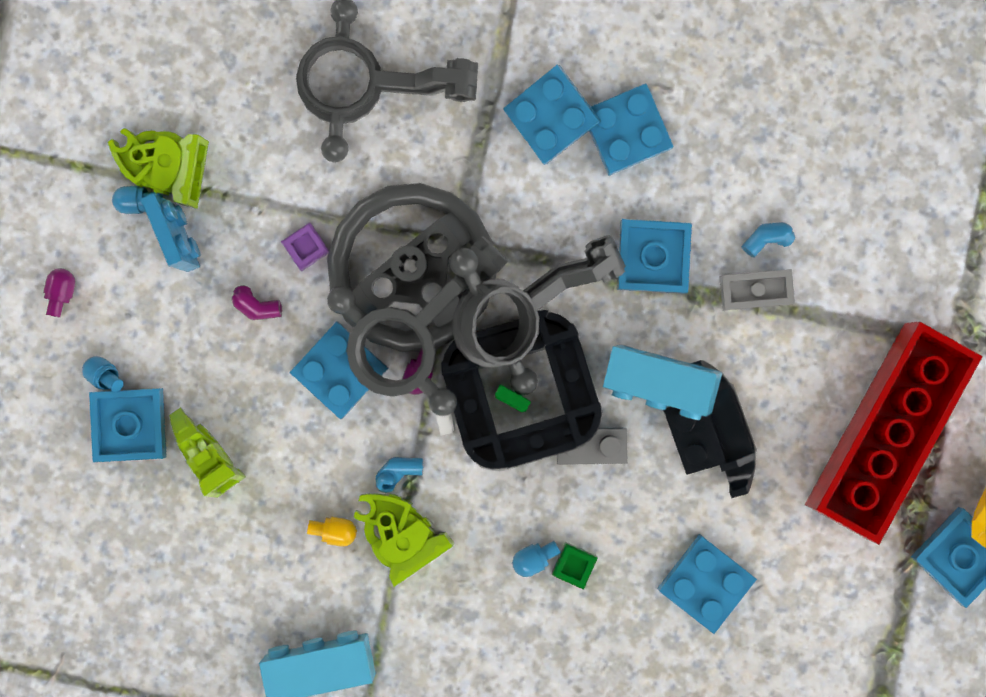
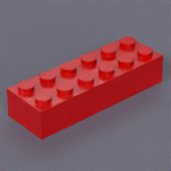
M922 322L904 323L809 495L805 506L857 535L880 545L983 356Z

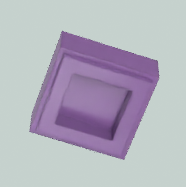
M310 222L281 241L300 271H304L329 253V249Z

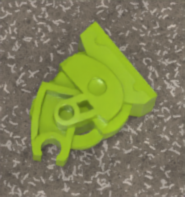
M123 128L120 133L127 137V144L124 147L120 148L119 143L114 139L108 142L120 172L135 185L149 187L155 193L166 196L172 194L173 202L198 209L209 144L208 140L196 134H188L182 138L176 133L168 131H144L135 135L133 132Z
M181 407L169 415L176 443L184 455L186 463L199 479L200 489L205 497L218 498L246 478L239 468L237 469L233 466L225 450L202 424L196 426Z
M392 493L390 495L361 494L358 501L368 502L371 510L368 514H363L356 510L353 517L365 522L364 532L366 539L372 546L377 559L385 566L391 568L389 578L394 587L453 547L454 542L446 531L434 535V530L431 527L432 524L428 518H423L412 507L413 503L402 499L401 496ZM374 526L378 527L380 539L375 534Z

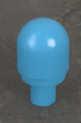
M124 186L114 192L112 203L120 213L142 214L146 211L141 198L153 193L162 198L163 195L148 192L145 187Z
M99 356L91 357L83 364L82 374L94 387L102 390L110 389L113 392H118L122 389L124 383L118 378L119 373L116 367L105 358Z
M555 541L543 547H540L538 543L535 545L531 544L514 555L512 561L513 569L522 577H531L549 566L547 560L560 554L559 548Z

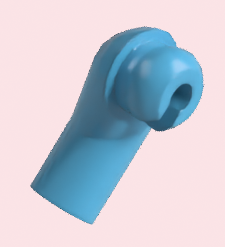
M784 222L762 224L741 248L749 256L755 258L767 243H778V245L783 247L790 246L795 240V233L792 231V227Z
M393 457L389 459L377 472L375 478L379 491L383 493L393 491L395 485L404 475L422 476L423 458Z

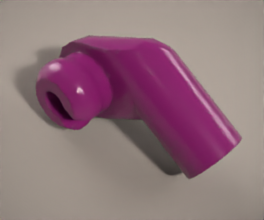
M241 285L234 289L231 298L233 306L250 320L282 317L280 300L259 302L253 296L251 288Z

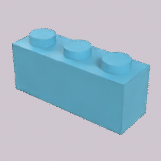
M617 345L612 348L603 387L613 390L612 396L625 400H632L633 396L646 399L645 405L660 410H666L667 406L680 409V415L700 420L701 415L708 416L712 413L722 372L629 346Z
M356 630L343 632L337 635L336 640L326 642L323 641V638L310 639L302 643L303 647L289 649V645L276 646L269 649L268 654L259 662L266 697H309L371 684L376 675L368 633L358 635Z

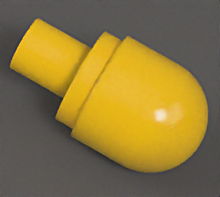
M331 516V518L326 517L325 523L309 520L307 534L322 536V542H326L327 545L344 547L354 542L357 529L352 521Z

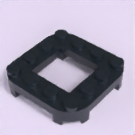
M538 310V336L533 348L527 355L545 350L565 414L501 434H497L479 374V369L485 367L468 361L457 348L455 340L447 348L441 362L442 375L447 389L454 393L457 400L454 415L463 447L468 456L481 468L491 471H505L581 448L596 435L602 417L601 403L598 401L581 347L578 331L574 324L570 323L563 316L548 312V310ZM519 319L475 332L478 344L487 354H498L506 350L514 341L519 330Z

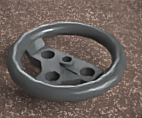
M423 183L386 186L358 201L337 226L327 257L330 291L338 286L349 288L355 295V304L366 315L373 310L389 307L394 302L418 304L423 309L428 304L422 295L424 287L430 283H436L443 289L448 284L449 258L455 250L461 249L469 243L472 246L482 236L492 245L493 242L479 215L452 192ZM413 204L427 206L446 214L406 246L398 248L390 259L352 290L348 259L355 237L372 217L393 206ZM435 234L445 236L448 240L446 250L442 253L431 252L428 249V240L431 236ZM409 260L416 261L415 266L417 270L413 273L409 270L405 271L404 268L405 263ZM380 278H387L392 282L393 290L388 297L379 298L374 294V283ZM459 297L433 321L436 326L429 329L433 335L435 349L454 340L452 332L453 314L459 302ZM490 298L481 306L476 320L487 308ZM342 314L344 320L354 328L355 324L345 314ZM380 322L374 325L366 336V339L372 343L401 352L420 351L422 348L421 341L414 330L403 331Z

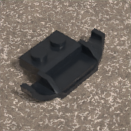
M699 360L692 363L706 368L718 370L714 366L703 360ZM722 373L712 413L708 416L701 415L700 420L687 418L679 414L680 409L670 406L666 407V410L663 411L686 475L720 465L721 471H725L728 479L730 496L735 498L746 495L750 491L756 467L757 448L734 384H731Z

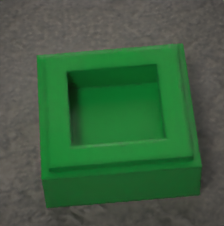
M501 384L494 394L496 399L522 413L526 412L531 403L527 398Z
M565 542L551 574L584 590L598 557Z

